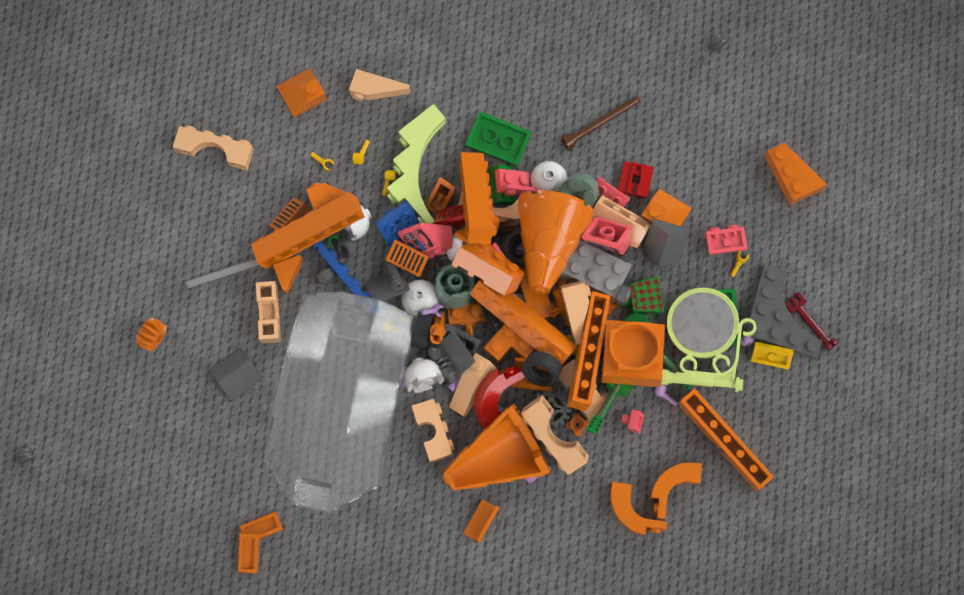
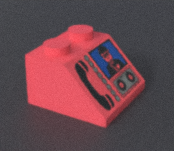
M596 216L582 235V239L585 243L598 249L623 255L630 245L632 227Z
M419 223L398 231V236L406 245L430 256L429 259H433L435 255H444L446 251L452 249V226Z

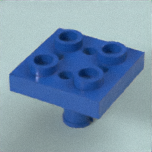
M405 201L394 210H386L383 217L375 222L391 249L395 239L404 243L398 236V231L419 224V221L411 206Z

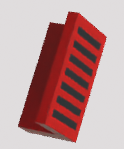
M463 204L438 210L434 224L452 226V228L465 225Z

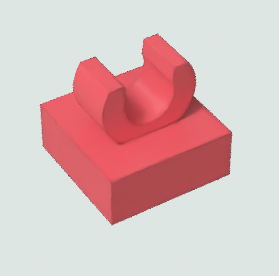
M632 410L631 416L622 414L621 422L628 425L630 431L640 434L644 414L640 411Z

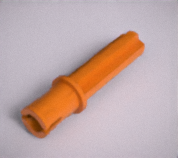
M442 312L441 317L435 315L433 325L430 328V341L434 344L442 342L445 335L444 312Z

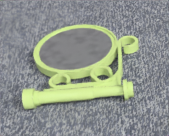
M695 288L680 295L669 310L667 328L673 344L687 356L680 361V369L683 373L676 372L675 374L663 369L661 385L679 383L735 388V392L742 391L743 379L737 377L735 381L743 324L751 323L753 330L751 332L744 331L743 336L754 335L757 328L755 321L745 318L739 323L738 312L733 302L725 294L715 289ZM738 334L735 362L728 371L720 373L716 366V361L724 359L727 362V366H730L729 358L722 355V353L734 343ZM715 357L712 363L716 373L696 371L697 361L694 358L707 359ZM692 361L694 363V371L684 369V362Z

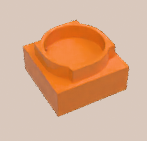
M606 320L601 383L660 387L663 372L665 324Z

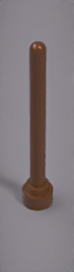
M637 96L575 134L567 133L561 137L562 143L567 150L572 149L579 139L640 103V98Z

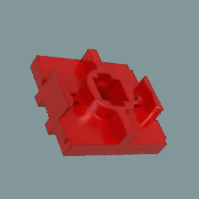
M624 161L618 190L624 195L642 199L648 198L654 167ZM633 176L640 177L638 184L632 183Z

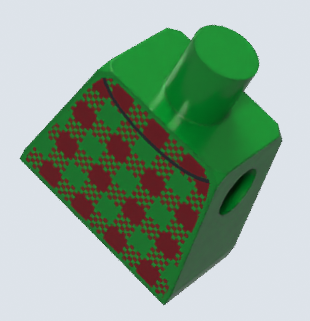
M658 276L628 285L631 288L628 301L623 305L617 303L619 307L629 306L631 315L635 313L652 316L662 315L664 306Z

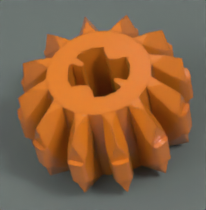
M149 318L138 330L136 343L145 350L153 351L164 339L167 326L158 319Z

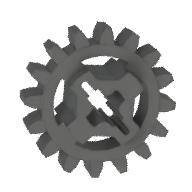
M552 388L551 392L543 391L542 395L545 398L548 397V403L552 405L553 409H556L550 418V428L554 426V429L558 430V424L565 426L563 420L569 421L570 417L566 413H571L572 410L567 408V402H565L567 395L561 397V391L559 390L557 393H554ZM538 392L536 393L537 398L541 396ZM555 398L558 399L563 406L558 405L555 402ZM562 414L560 419L553 422V418L556 415Z

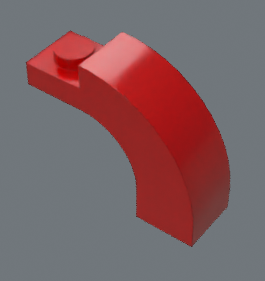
M512 366L506 368L504 373L494 369L482 380L474 401L475 415L480 427L486 429L500 415L498 409L499 397L507 387L525 378L521 369Z

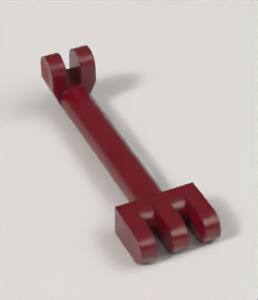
M797 292L795 296L799 300L798 302L794 297L789 299L793 306L787 301L785 302L788 311L791 314L797 311L816 336L823 340L824 347L830 351L838 344L835 338L830 340L804 309L803 305L807 301Z

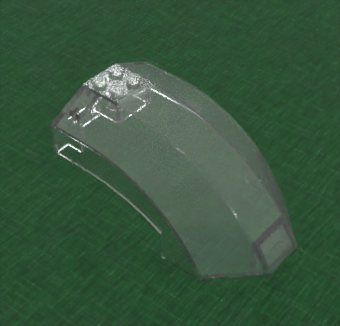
M346 292L303 294L280 374L265 453L266 465L271 469L275 479L288 495L292 505L332 513L338 510V507L346 503L349 504L362 497V494L379 487L388 454L389 437L412 348L411 340L416 317L381 300Z

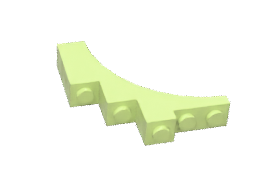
M434 104L398 131L399 142L404 148L407 146L408 148L393 159V169L399 176L401 174L402 176L387 187L389 193L387 197L393 204L401 205L407 201L413 212L418 216L419 223L434 224V219L427 211L420 195L419 167L427 144L434 134L446 123V118Z

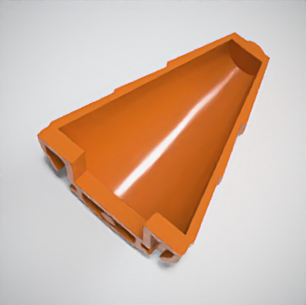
M538 190L537 194L527 191L519 196L517 205L525 253L523 259L529 290H534L533 292L543 295L550 292L566 268L568 260L578 247L582 235L592 223L594 216L593 208L590 205H587V207L583 205L584 201L577 197L548 190Z
M515 404L506 408L444 469L442 478L447 486H451L452 490L486 487L488 484L513 482V480L540 477L550 473L545 456L542 457V448L530 425L523 421L522 412L515 410L517 409Z

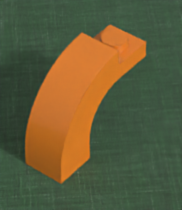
M681 463L666 470L657 479L650 495V499L658 500L653 505V515H656V520H665L667 497L674 486L684 483L700 484L701 463Z
M612 482L610 490L611 507L617 520L626 529L642 536L646 534V528L649 529L650 533L661 534V531L666 530L667 522L643 518L633 510L630 501L631 484Z

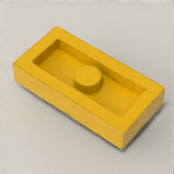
M755 341L751 362L789 370L793 350Z

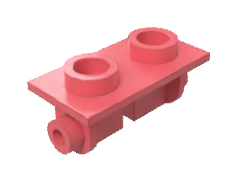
M597 178L599 199L603 195L622 207L628 204L630 198L611 186L605 179Z

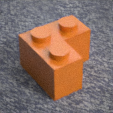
M506 324L484 347V352L498 364L510 350L524 359L530 353L536 351L535 348Z

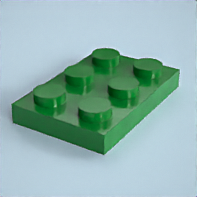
M479 112L465 147L518 167L532 132Z

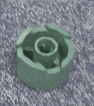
M587 173L572 174L562 183L558 192L583 200V205L586 207L587 205L593 207L600 196L598 182Z
M452 264L443 267L436 277L435 293L438 302L445 309L461 308L468 305L472 296L470 293L474 288V276L467 275L468 271L460 266L455 268L451 266Z

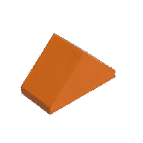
M440 177L425 207L437 215L438 210L446 209L456 196V187Z
M299 255L273 265L281 288L287 295L303 262L302 257Z

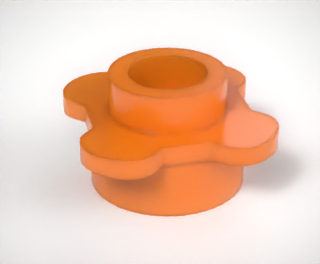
M575 413L571 421L566 423V428L572 430L575 436L579 437L589 422L584 420L580 414Z

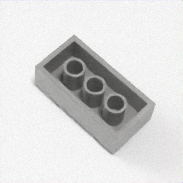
M580 240L578 247L568 260L567 266L559 278L568 283L583 281L585 285H589L590 292L594 291L610 295V303L613 304L632 265Z

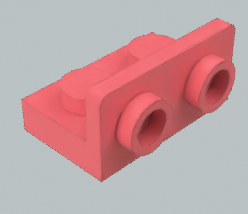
M507 169L495 170L497 193H504L505 196L521 195L527 191H531L532 194L538 192L537 187H531L530 172Z
M730 225L727 226V229L720 230L719 227L708 229V232L704 234L709 255L746 251L748 249L744 227Z

